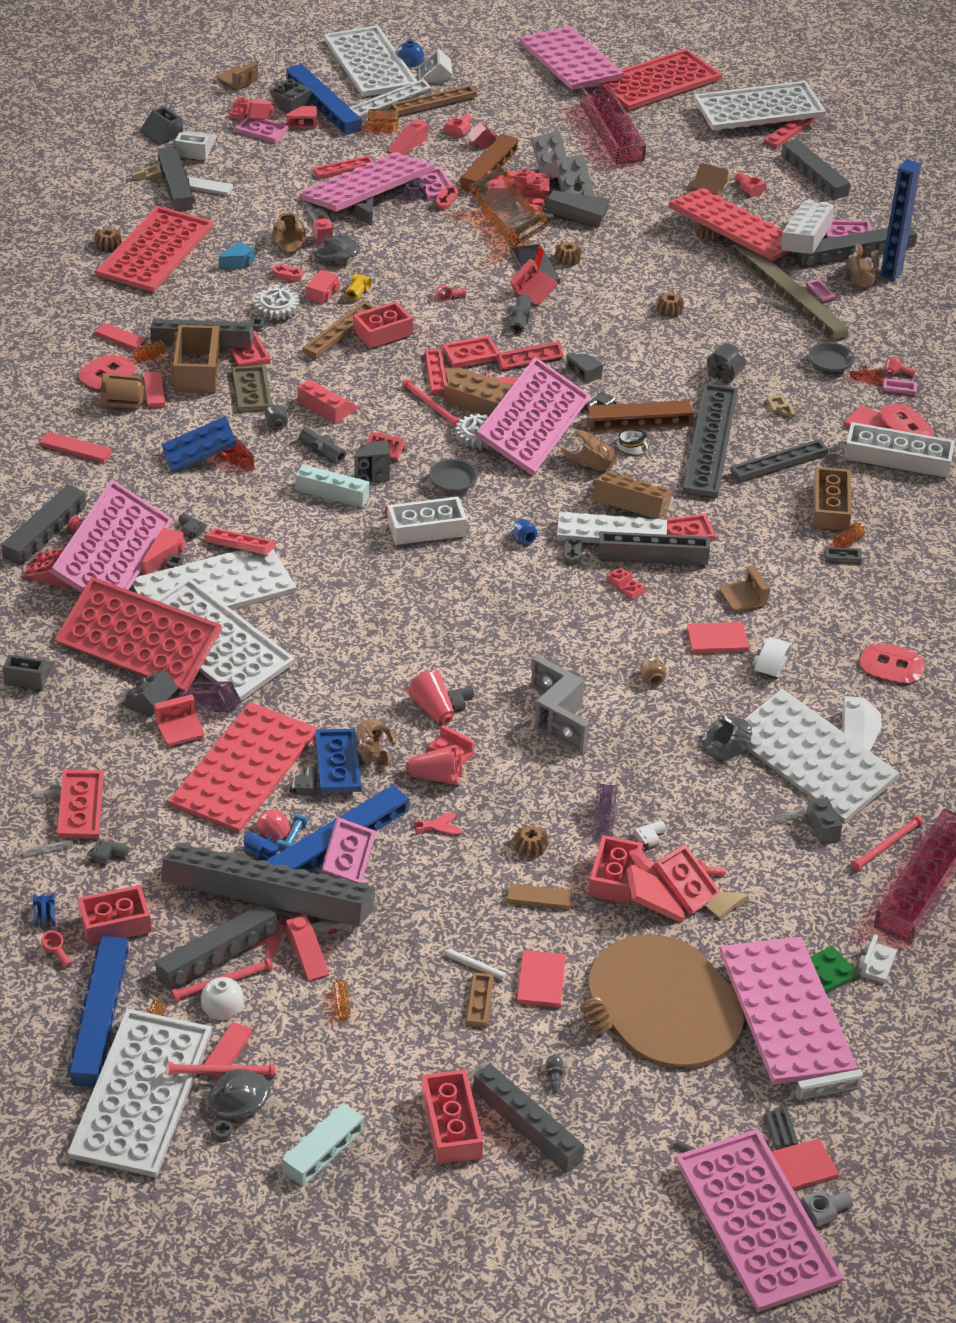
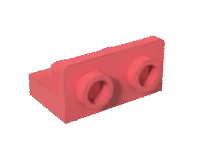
M370 432L367 444L369 442L387 441L390 459L396 461L399 460L402 449L405 450L406 448L402 438L386 436L381 432Z
M442 725L440 727V735L428 746V751L431 752L451 745H458L460 750H456L457 755H461L463 766L474 755L475 741Z

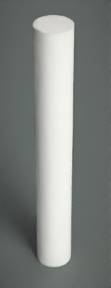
M448 949L446 952V957L485 974H494V978L501 981L507 975L498 969L451 949Z

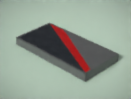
M540 244L510 248L509 252L519 270L531 258L536 262L539 271L556 280L557 284H560V278Z

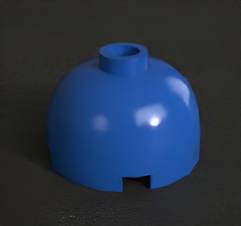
M412 40L400 44L396 50L397 56L404 61L407 67H416L424 62L423 48Z

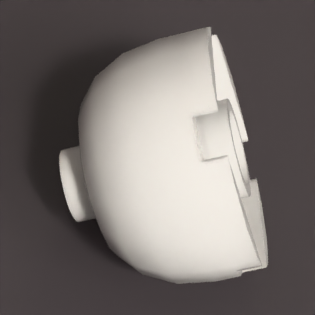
M218 977L210 980L204 986L201 993V1009L212 1019L229 1020L233 1018L234 1015L242 1011L244 1006L242 988L231 978Z

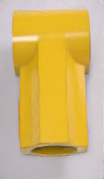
M355 273L351 285L345 291V296L348 300H358L364 291L367 292V289L371 287L372 278Z

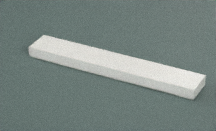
M422 79L352 106L350 109L363 119L391 108L392 103L413 99L431 92V87Z

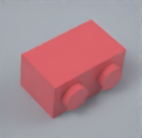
M320 270L306 286V299L321 304L330 300L332 294L338 291L340 287L338 275Z

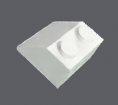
M437 49L418 66L419 80L424 79L427 83H443L445 80H449L452 76L451 59L440 49Z

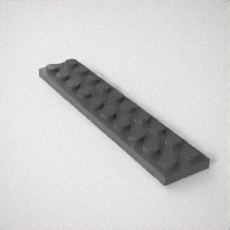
M704 383L683 493L718 498L738 388Z

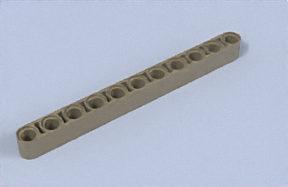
M738 243L730 247L731 255L735 256V259L744 264L749 271L754 272L753 274L763 280V283L770 289L772 288L777 295L783 297L782 299L789 305H792V308L796 307L795 310L799 314L801 313L806 320L812 322L811 324L818 330H821L827 338L832 339L831 341H836L848 336V328L845 323L773 262Z

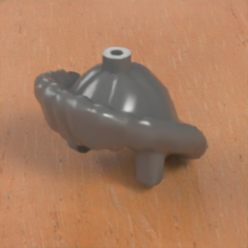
M340 234L331 238L325 237L323 243L317 246L315 255L318 259L326 262L334 261L338 266L344 265L342 259H349L357 255L360 251V246L350 237Z
M722 716L718 721L706 728L701 742L708 755L718 761H727L740 755L749 745L752 727L745 719Z
M246 1069L229 1070L216 1081L215 1086L211 1089L209 1094L210 1109L214 1115L226 1120H239L246 1116H254L257 1110L264 1106L266 1100L269 1099V1094L271 1093L270 1083L263 1075L256 1072H250Z

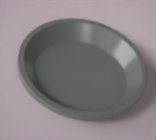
M822 342L814 345L809 350L808 356L811 363L824 372H841L851 367L854 362L853 352L848 347L839 343Z
M446 459L432 466L430 469V480L443 491L458 493L475 485L478 480V472L467 461Z

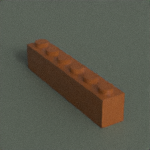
M501 134L496 138L494 143L481 154L478 160H475L474 164L461 175V189L478 194L487 184L488 171H499L518 151V138Z
M689 400L588 406L587 412L590 431L692 426L693 410Z

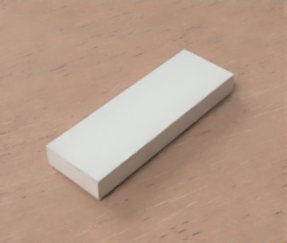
M188 177L192 190L229 196L233 189V184Z
M861 1069L798 1081L795 1095L797 1099L802 1100L857 1089L861 1085L863 1073Z

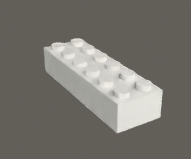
M812 200L803 201L782 232L781 250L813 254L833 223L834 205L828 202L814 203Z
M851 422L844 459L948 478L955 441Z

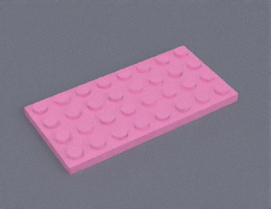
M571 26L520 37V43L571 90L624 78V73Z
M394 152L388 157L379 158L376 162L367 163L364 167H357L352 172L342 173V176L333 177L327 182L318 183L313 188H306L305 191L299 193V197L304 201L339 211L430 173L435 168L434 164L427 163V161H421L417 158H411L408 155Z
M534 357L475 436L533 476L591 395Z
M111 480L49 572L81 593L91 576L129 590L142 569V560L162 528L168 529L173 519L114 480Z
M802 937L720 947V955L773 1085L858 1070Z
M759 1129L676 1155L675 1161L757 1313L843 1282L842 1274Z

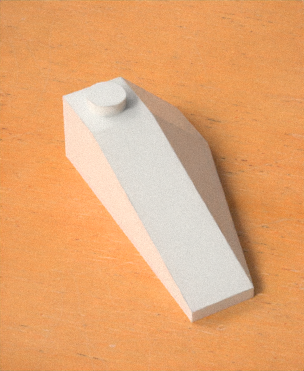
M845 696L842 710V732L870 751L882 727L881 713L865 698Z

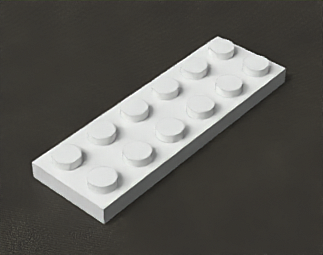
M559 512L557 540L566 541L571 539L573 542L581 540V542L599 543L600 531L667 535V520Z

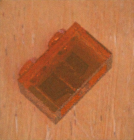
M369 109L368 131L398 132L399 110Z

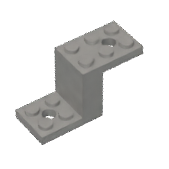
M560 131L530 138L540 173L550 174V181L559 180L562 192L595 197L584 155L579 154L567 157ZM547 145L552 148V153L546 151ZM574 184L579 185V192L574 190Z
M536 655L532 660L531 687L544 694L536 702L535 729L583 754L587 750L589 722L576 716L575 713L582 708L585 680Z

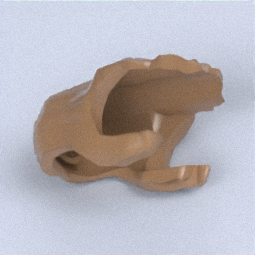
M292 212L280 214L273 226L272 239L281 251L285 253L299 251L306 240L304 224Z
M858 243L855 244V252L845 260V266L851 272V281L854 285L863 289L875 281L879 267L878 250L871 252L873 268L870 270L868 262L862 259L863 248Z
M375 718L359 723L356 729L357 751L364 763L384 761L387 767L391 764V754L380 748L382 733L384 732L387 735L391 745L397 743V738L390 728Z

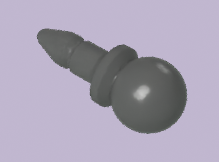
M551 1055L546 1060L547 1074L551 1077L554 1093L558 1094L561 1086L560 1076L563 1074V1060L558 1055Z

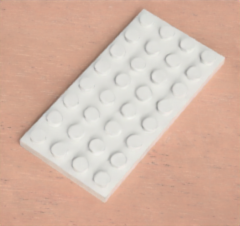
M378 25L324 34L325 42L362 97L388 93L417 81L404 61L397 56L396 50Z
M806 81L694 94V101L711 129L716 131L826 116V110Z
M274 549L267 555L245 550L226 553L136 577L131 585L135 593L156 600L189 577L231 610L297 592L296 585Z
M189 577L156 599V601L221 624L223 629L199 672L238 703L295 663L293 656Z
M784 689L778 691L745 718L752 727L751 740L745 749L812 799L828 797L838 818L844 823L855 816L899 778L898 771Z
M127 1009L69 1148L68 1158L157 1178L196 1074L177 1073L167 1076V1063L200 1065L212 1034V1026Z

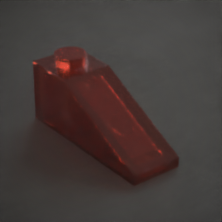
M235 435L234 437L238 445L215 455L251 471L255 470L254 455Z

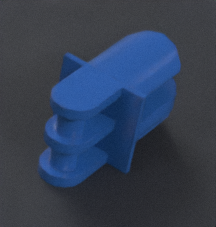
M248 832L244 836V851L258 858V861H267L270 857L278 854V845L271 842V837L266 840L253 832Z
M44 893L42 896L33 894L35 928H39L38 915H42L43 927H47V915L49 914L51 926H55L54 893H51V895H45Z

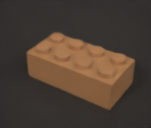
M458 367L445 385L443 402L481 415L486 414L489 417L513 384Z
M815 467L813 478V528L849 531L851 520V470Z
M607 471L595 479L591 500L656 519L661 518L669 510L673 491H669L667 487H655L647 481L638 482L630 476H617L618 474L612 471Z

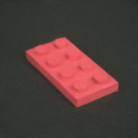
M104 770L62 771L58 838L99 839Z

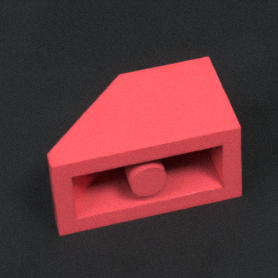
M258 98L253 99L249 102L247 118L268 119L274 113L273 102Z
M301 106L287 113L286 125H289L290 128H317L316 106Z
M479 122L468 133L471 144L475 147L479 146L481 149L488 148L499 137L482 122Z

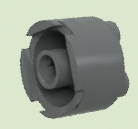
M724 343L707 358L708 374L714 378L717 376L723 382L729 384L746 367V359L744 355L741 356L739 354L740 350L736 346Z

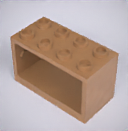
M179 325L178 332H175L174 335L175 342H173L172 362L170 364V372L173 375L171 376V386H174V392L216 394L220 360L219 326ZM183 354H209L208 365L182 364Z

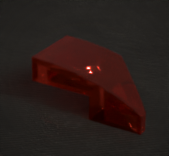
M864 365L860 371H851L850 377L855 380L882 385L885 378V370H867V366Z

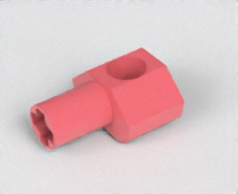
M464 114L460 119L452 117L444 125L443 129L448 135L459 138L470 129L472 117L469 114Z
M739 172L735 176V181L740 184V188L752 197L762 194L767 189V184L757 176L749 178L743 172Z

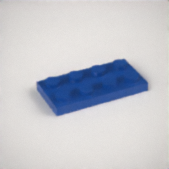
M226 416L161 444L172 473L238 445Z
M355 728L316 729L315 738L321 793L361 792L362 786Z

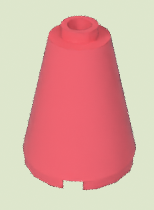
M427 670L418 674L410 681L412 685L410 688L407 686L406 693L437 723H449L453 719L454 711L442 675L438 670H434L435 672L432 673Z
M451 745L411 757L409 762H406L407 774H410L411 778L452 785L461 784V781L457 780L458 776L462 777V758L456 752V750H460L459 746Z

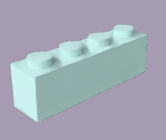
M302 465L296 474V491L363 508L369 498V482Z
M342 1103L337 1109L334 1108L329 1116L322 1123L319 1122L308 1136L302 1137L296 1147L284 1154L282 1158V1172L302 1187L306 1185L364 1130V1117L345 1103Z

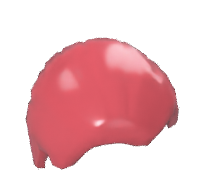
M278 810L264 812L259 816L256 823L259 834L264 835L266 839L271 837V842H276L278 839L282 840L291 831L288 819Z

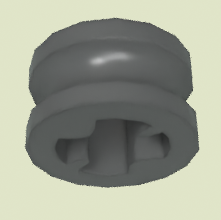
M255 317L250 320L253 323V331L260 332L264 330V319Z
M170 555L167 558V569L183 565V558L180 555Z
M219 1120L213 1125V1138L216 1141L223 1143L232 1139L233 1125L231 1122ZM221 1129H226L224 1134L220 1133Z

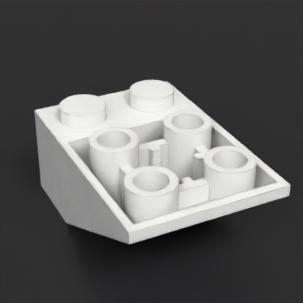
M193 131L180 132L175 140V147L177 152H180L182 158L206 161L217 135Z

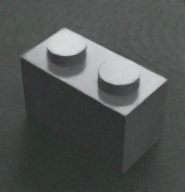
M828 797L808 800L806 818L819 843L822 845L840 841L843 825Z

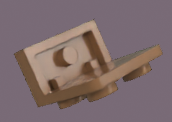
M252 62L242 68L236 66L218 75L217 79L238 90L258 80V64Z
M701 163L695 180L690 181L688 187L691 192L704 188L713 195L721 196L729 171L724 168Z
M752 565L747 566L745 581L721 585L719 591L731 610L737 612L767 605L770 587L762 578L761 572H758L756 567Z

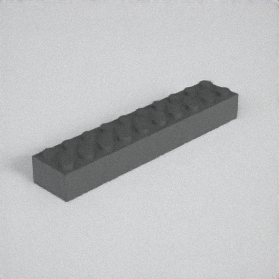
M188 843L178 844L162 860L161 882L357 927L361 926L374 909L376 887H371L366 883L349 882L345 878L336 879L326 874H313L305 869H291L286 865H273L264 860L255 861L246 856L238 857L230 855L228 852L211 851L206 847L197 848Z

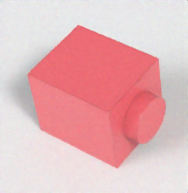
M329 219L314 221V238L317 245L323 243L325 237H333V226Z

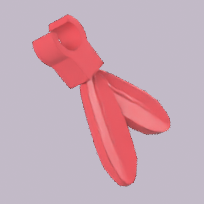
M452 812L443 814L432 822L431 820H416L414 822L416 834H422L433 829L449 835H460L462 830L457 826L448 824L456 817V814Z
M284 917L278 921L279 931L251 947L267 943L266 956L272 959L278 951L280 936L286 932V925H282L284 924Z

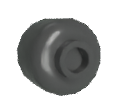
M276 404L266 409L264 413L265 421L270 429H283L287 426L288 415L283 406Z

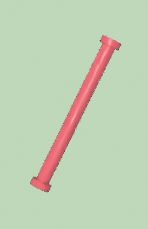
M406 379L403 381L402 387L404 389L410 390L456 428V423H459L458 417L455 418L414 386L411 380Z
M919 815L913 816L909 823L858 860L854 859L851 861V867L857 872L862 870L863 866L917 826H922L924 824L922 817Z
M266 958L263 962L219 977L237 980L264 970L271 971L273 970L271 959ZM210 980L180 990H171L175 1003L179 1002L181 998L201 992Z
M168 1062L166 1071L167 1076H172L173 1073L226 1074L229 1070L246 1069L250 1072L275 1077V1064H269V1066L185 1065Z

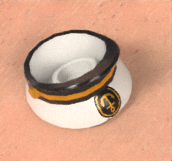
M625 430L618 435L617 447L628 454H643L648 449L647 442L644 440L648 435L644 431Z

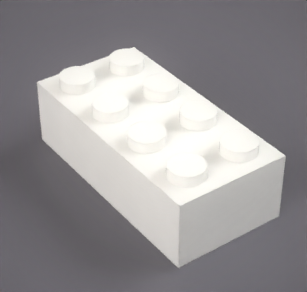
M459 497L388 505V525L395 545L466 536L467 518Z

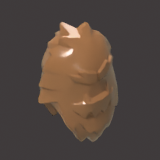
M571 429L584 442L583 448L579 453L573 454L561 447L567 459L576 462L584 469L591 468L596 472H601L617 464L615 460L618 455H614L613 447H609L605 441H600L596 436L584 430Z

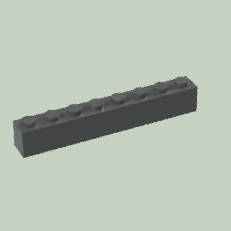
M911 226L907 248L915 247L917 233ZM888 228L822 239L813 254L794 252L793 257L801 267L848 259V256L855 252V244L857 243L863 248L862 256L871 255V252L874 250L883 253Z

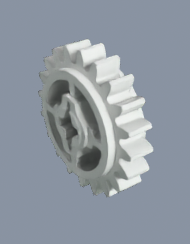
M275 287V289L268 288L267 291L262 290V293H258L254 300V308L258 315H264V318L269 317L270 320L273 318L277 320L280 318L286 319L287 316L292 317V314L296 315V311H299L300 307L298 295H295V292L290 293V289L284 290V288L278 289Z
M470 414V417L464 416V420L459 419V423H456L455 435L456 439L460 440V444L465 443V447L471 446L472 449L475 447L479 450L484 447L488 449L489 445L475 436L487 420L486 414L483 416L480 414L476 416Z

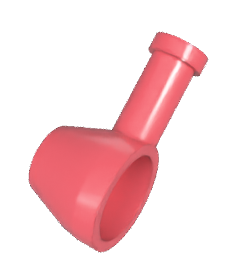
M439 285L436 288V296L441 302L450 300L452 296L466 297L467 294L465 288L452 290L446 285Z
M889 357L886 360L885 373L887 375L894 376L900 371L910 375L912 378L914 377L916 370L903 366L898 358Z
M53 930L45 932L41 939L44 952L47 954L54 953L61 962L63 969L70 966L72 961L61 948L63 945L62 935Z

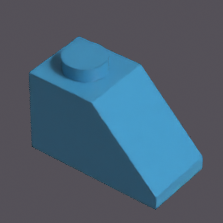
M239 241L219 255V268L237 269L247 267L255 261L254 248Z

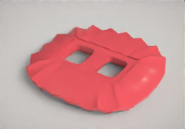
M103 355L101 358L97 357L95 360H91L89 364H85L80 369L78 376L83 384L95 390H101L102 377L95 375L98 372L133 375L136 367L134 362H130L129 359H125L122 355ZM112 364H115L119 368L111 370L108 367Z
M894 403L883 406L880 410V416L883 421L893 430L932 437L934 435L933 429L929 427V423L925 422L924 417H921L918 412H914L912 407ZM897 414H901L905 419H900ZM908 425H912L916 430H911Z
M880 642L876 645L870 644L868 648L863 650L860 658L861 668L867 674L899 684H910L918 681L925 667L923 658L918 656L916 652L909 651L907 648H901L898 645H884ZM880 656L888 658L889 662L884 664L878 662L877 659ZM897 661L907 663V668L897 667Z

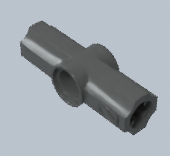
M526 294L518 297L516 305L513 306L510 331L514 334L524 332L526 323L529 320L531 298Z
M307 427L301 430L299 440L310 446L313 453H317L318 456L324 455L338 464L343 462L346 457V451L335 445L329 435L321 436Z

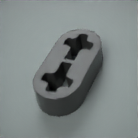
M571 539L566 540L564 550V562L566 564L577 565L580 562L581 540H576V542H573Z

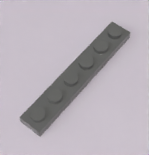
M820 439L733 465L730 468V472L740 482L827 455L829 449Z

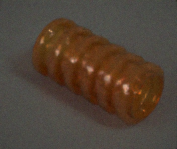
M158 340L157 342L154 341L153 343L138 346V348L134 347L133 356L136 361L140 362L141 359L146 360V358H154L156 355H164L166 348L164 343Z
M854 523L838 533V535H835L833 543L836 547L846 548L865 535V530L860 523Z

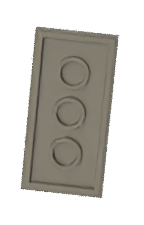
M265 365L231 367L238 413L266 411L272 405Z

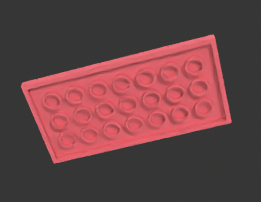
M686 48L622 69L624 78L596 84V86L629 111L721 80L722 74Z
M701 188L669 202V208L771 261L791 253V251L781 250L782 232L784 229L777 228L773 223L748 213L746 209L738 208L734 203L723 200L721 196L709 193L707 189Z
M156 206L95 271L96 276L154 293L214 227V221Z
M91 576L56 636L55 641L58 644L146 678L154 671L158 673L165 670L179 687L177 690L187 693L223 628L221 624Z
M249 702L169 799V806L240 833L313 741L315 730L319 728Z

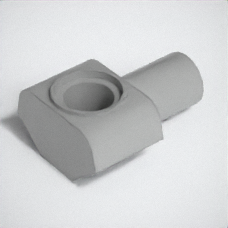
M820 1190L800 1199L801 1205L813 1226L816 1227L837 1220L838 1211L853 1206V1200L848 1191L828 1197L824 1190Z

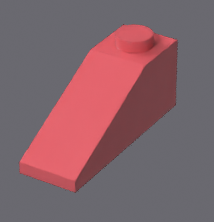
M416 119L406 125L387 152L390 154L398 152L404 155L428 139V124Z
M162 528L142 560V574L147 575L166 564L167 558L170 555H179L180 551H184L186 546L184 533Z
M307 915L286 920V937L308 981L311 982L329 976L314 929Z

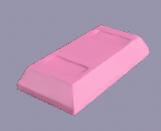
M820 279L806 283V286L822 303L836 298Z
M883 379V391L916 395L917 383Z

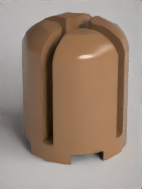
M112 373L102 374L100 407L135 410L142 405L144 383L139 376Z

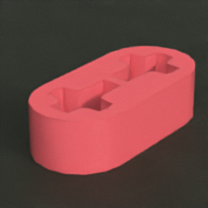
M453 185L446 186L436 198V208L439 210L448 209L456 200L458 189Z
M278 264L273 267V276L287 281L298 282L302 280V270Z

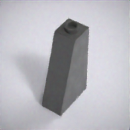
M552 190L550 196L547 195L544 204L547 205L545 210L547 212L599 228L607 212L610 199Z

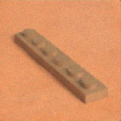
M471 85L392 103L391 109L397 116L475 98L477 97V91Z
M363 301L303 346V353L316 359L353 331V315L376 308V306Z

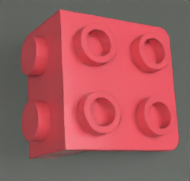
M531 258L509 281L514 293L519 296L522 294L528 295L531 298V303L535 306H539L557 286V281L539 271L536 262Z
M192 694L154 704L155 721L167 746L204 737V731L195 714V699Z

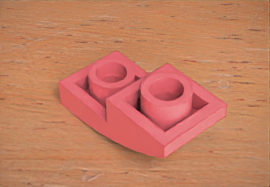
M245 97L236 98L233 102V109L229 113V119L244 120L251 100H247Z
M521 169L514 175V179L517 182L533 190L542 191L550 185L549 179L540 176L536 177L535 171Z
M619 568L606 575L608 581L632 600L646 593V586L634 581L632 573Z

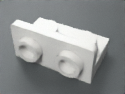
M874 934L872 941H867L864 953L867 954L866 956H861L858 967L862 968L861 977L885 984L897 949L878 944V935Z

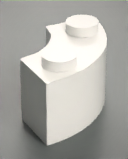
M773 637L764 639L761 653L759 656H755L753 662L754 670L779 678L781 670L788 660L793 643Z

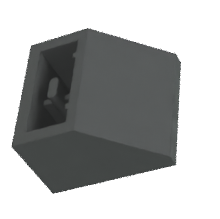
M292 79L286 80L270 89V94L278 108L285 113H289L301 106L312 105V89Z
M162 106L151 111L140 128V132L156 143L161 144L177 137L180 132H183V118L167 107Z
M387 441L369 442L354 454V478L368 482L390 481V451Z
M8 655L3 666L4 684L43 690L53 667V661Z
M165 670L158 673L154 671L147 678H140L135 683L136 687L125 693L124 696L126 698L121 702V705L149 715L155 712V703L167 701L179 687Z

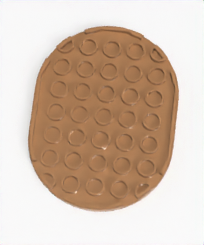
M653 934L627 937L604 949L592 965L589 976L590 997L600 998L611 1018L612 1030L633 1053L644 1060L648 1059L658 1063V1066L675 1069V1067L700 1068L725 1057L735 1047L736 1042L741 1036L744 1012L736 992L701 952L681 940Z

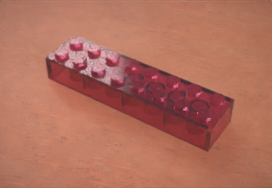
M609 83L580 86L579 102L615 164L645 161L646 144Z
M945 808L942 810L877 909L874 928L912 944L956 875L955 812Z

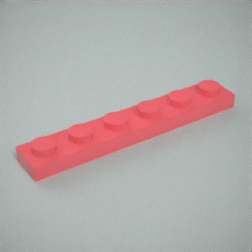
M818 118L792 120L765 138L764 144L777 149Z

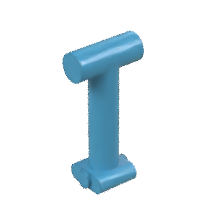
M299 814L294 815V825L286 840L278 839L276 842L278 848L285 850L287 847L294 845L293 842L301 827H306L308 824L307 817Z

